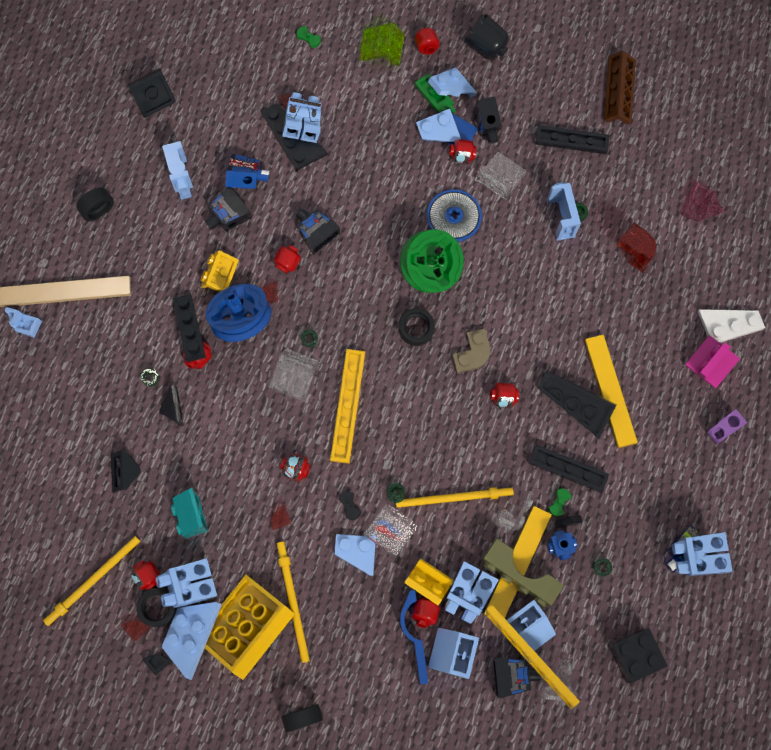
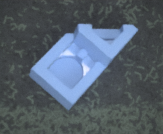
M6 307L5 312L9 316L10 326L18 333L35 338L42 321L39 318Z

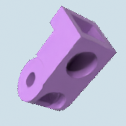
M735 409L707 433L718 444L747 422Z

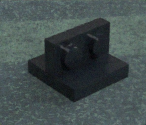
M160 68L127 84L130 90L129 93L144 118L176 102Z

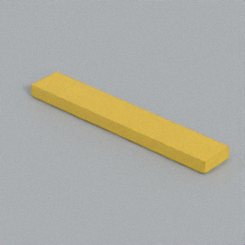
M604 335L585 339V344L601 396L617 404L609 419L617 447L621 448L637 444L635 432Z
M346 349L330 461L350 464L365 351Z
M533 506L513 549V563L516 570L522 576L526 573L552 515ZM500 578L486 610L493 605L505 618L518 587L512 582L508 584Z
M491 605L486 610V616L570 709L577 706L580 701L497 609Z

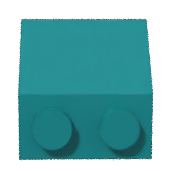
M193 488L172 498L174 504H171L173 515H177L179 523H176V528L179 535L182 534L186 539L208 532L199 496Z

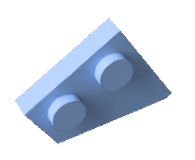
M456 67L432 76L428 81L438 95L459 97L460 94H468L472 98L476 94L474 88Z
M450 109L416 122L422 140L454 142L456 139H461Z
M336 534L335 555L367 573L369 576H373L376 537Z

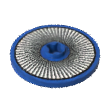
M447 190L439 193L432 199L427 209L429 228L431 230L445 231L452 235L457 242L471 238L478 231L482 220V212L477 200L461 190ZM452 212H455V214L458 215L457 219H454L451 216Z

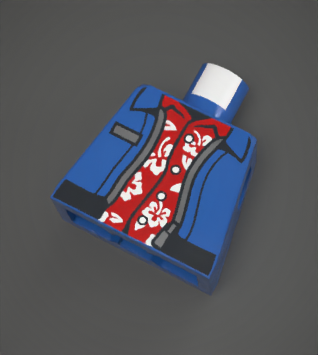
M231 153L226 171L225 187L255 189L257 180L268 182L269 171L259 169L260 161L257 159Z

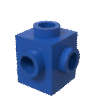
M564 530L552 533L553 537H550L548 539L549 543H547L549 554H552L553 559L559 558L560 561L572 558L571 554L575 553V548H577L575 537H572L571 532L565 533ZM561 541H565L566 548L561 547Z

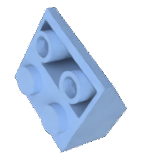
M535 600L529 602L507 619V622L534 651L556 635L547 616Z
M438 628L428 668L469 679L479 638Z

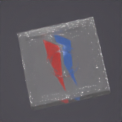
M386 503L363 535L396 558L419 526Z

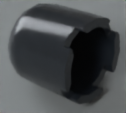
M485 14L484 18L481 17L470 30L473 32L470 38L466 36L464 40L465 44L487 60H494L498 56L503 57L508 51L506 47L509 43L508 33L488 14Z

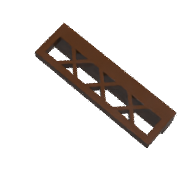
M624 51L608 57L604 120L612 122L619 119L625 124H631L636 59Z

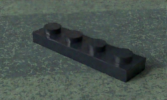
M538 125L535 145L607 154L610 135Z
M187 294L173 298L187 363L206 358L192 295Z
M538 445L535 446L528 463L599 493L603 492L609 477L608 473Z

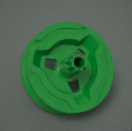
M437 229L420 231L412 235L402 248L400 255L402 274L408 284L418 291L437 293L448 290L458 281L463 270L464 258L462 249L457 240L445 231ZM438 246L442 249L440 254L434 252ZM437 268L440 272V276L436 277V275L433 272Z

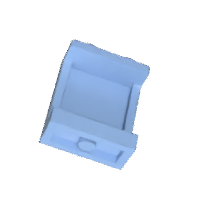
M559 182L551 187L547 198V204L555 202L559 204L562 220L555 233L557 241L574 238L581 224L570 183L564 184Z

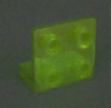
M395 23L365 28L359 59L366 61L385 57L392 65H400L405 34Z

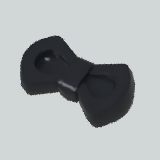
M345 491L340 495L339 501L344 504L346 518L356 520L361 515V510L355 507L353 502L354 493Z

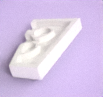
M697 311L707 337L710 335L719 343L765 329L759 311Z

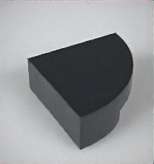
M580 515L569 516L556 520L555 525L556 528H563L583 523Z
M151 655L143 659L155 676L172 662L163 655Z

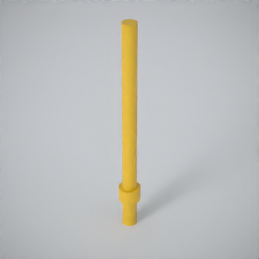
M492 487L489 490L399 499L396 500V508L490 498L491 500L498 499L501 496L514 495L513 487L502 489Z
M134 536L64 602H59L54 607L55 610L43 622L49 626L60 615L63 616L68 612V608L141 541Z
M279 542L276 543L280 558L278 563L279 567H282L290 610L295 613L292 619L301 661L304 663L310 660L289 566L291 561L290 557H287L285 543Z

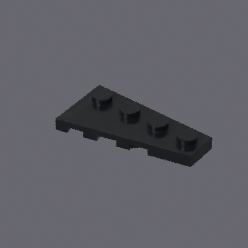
M277 103L261 111L263 118L295 171L328 155L327 151L318 143L301 140V133L299 139L282 136L286 112ZM287 129L290 133H295L297 131L294 129Z
M548 370L545 372L538 387L539 390L556 404L560 405L570 416H573L598 439H600L617 405Z

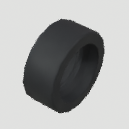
M98 187L85 193L78 200L76 209L84 220L94 221L112 209L114 199L105 188Z
M413 308L407 310L399 321L400 336L409 345H424L431 340L434 334V319L424 309ZM421 317L427 322L428 330L422 337H412L407 333L406 323L410 318Z
M151 588L139 597L136 604V612L144 624L151 627H163L171 622L177 610L173 606H168L167 614L158 620L149 618L145 612V605L149 598L158 595L162 596L169 593V591L161 588Z
M319 704L281 716L286 733L323 721Z

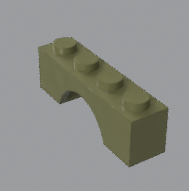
M499 539L494 540L481 559L484 563L483 566L491 572L496 571L501 575L500 578L506 583L510 584L512 582L515 584L520 593L526 596L529 594L535 598L534 600L539 606L543 608L545 606H552L564 585L549 574L538 579L522 576L516 570L513 563L514 550Z

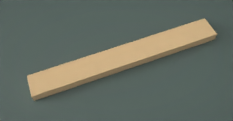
M130 276L0 287V307L131 296Z

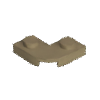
M485 329L467 332L470 350L452 355L457 373L479 369L487 362L490 356V345Z

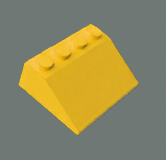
M245 575L222 603L205 649L233 674L244 680L295 613L248 575Z

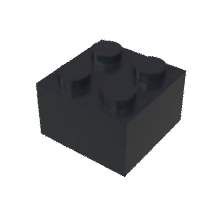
M650 628L642 629L608 645L626 683H633L668 667Z

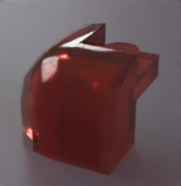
M635 222L627 229L617 243L619 248L631 256L628 263L641 273H644L656 255L657 246L654 237Z

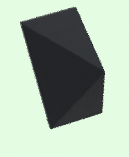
M171 385L159 409V413L177 425L184 426L178 389L175 385Z
M125 450L111 454L112 492L115 493L127 489L141 473V468Z

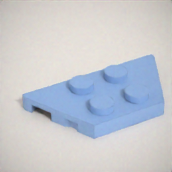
M213 602L180 607L176 610L162 648L187 679L192 680L222 606L220 603Z

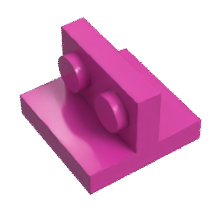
M709 335L685 366L716 389L740 358L729 350L731 346L727 343L721 344Z

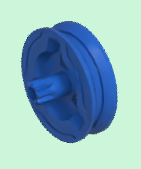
M238 284L222 290L213 297L206 309V319L217 338L228 342H238L249 339L262 331L268 324L272 311L267 297L261 288L252 284ZM231 316L230 319L223 320V319H225L226 317Z

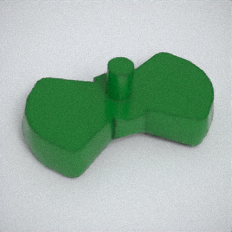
M306 26L300 27L297 30V39L306 41L311 48H316L320 45L321 37L319 35H312V33L308 32Z
M556 490V499L548 508L554 517L564 515L563 506L572 497L568 490Z

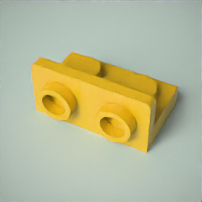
M222 251L211 254L207 261L208 269L203 272L200 279L202 281L201 287H208L217 292L228 288L239 260Z
M423 559L418 561L405 581V584L437 605L440 604L453 583V579Z

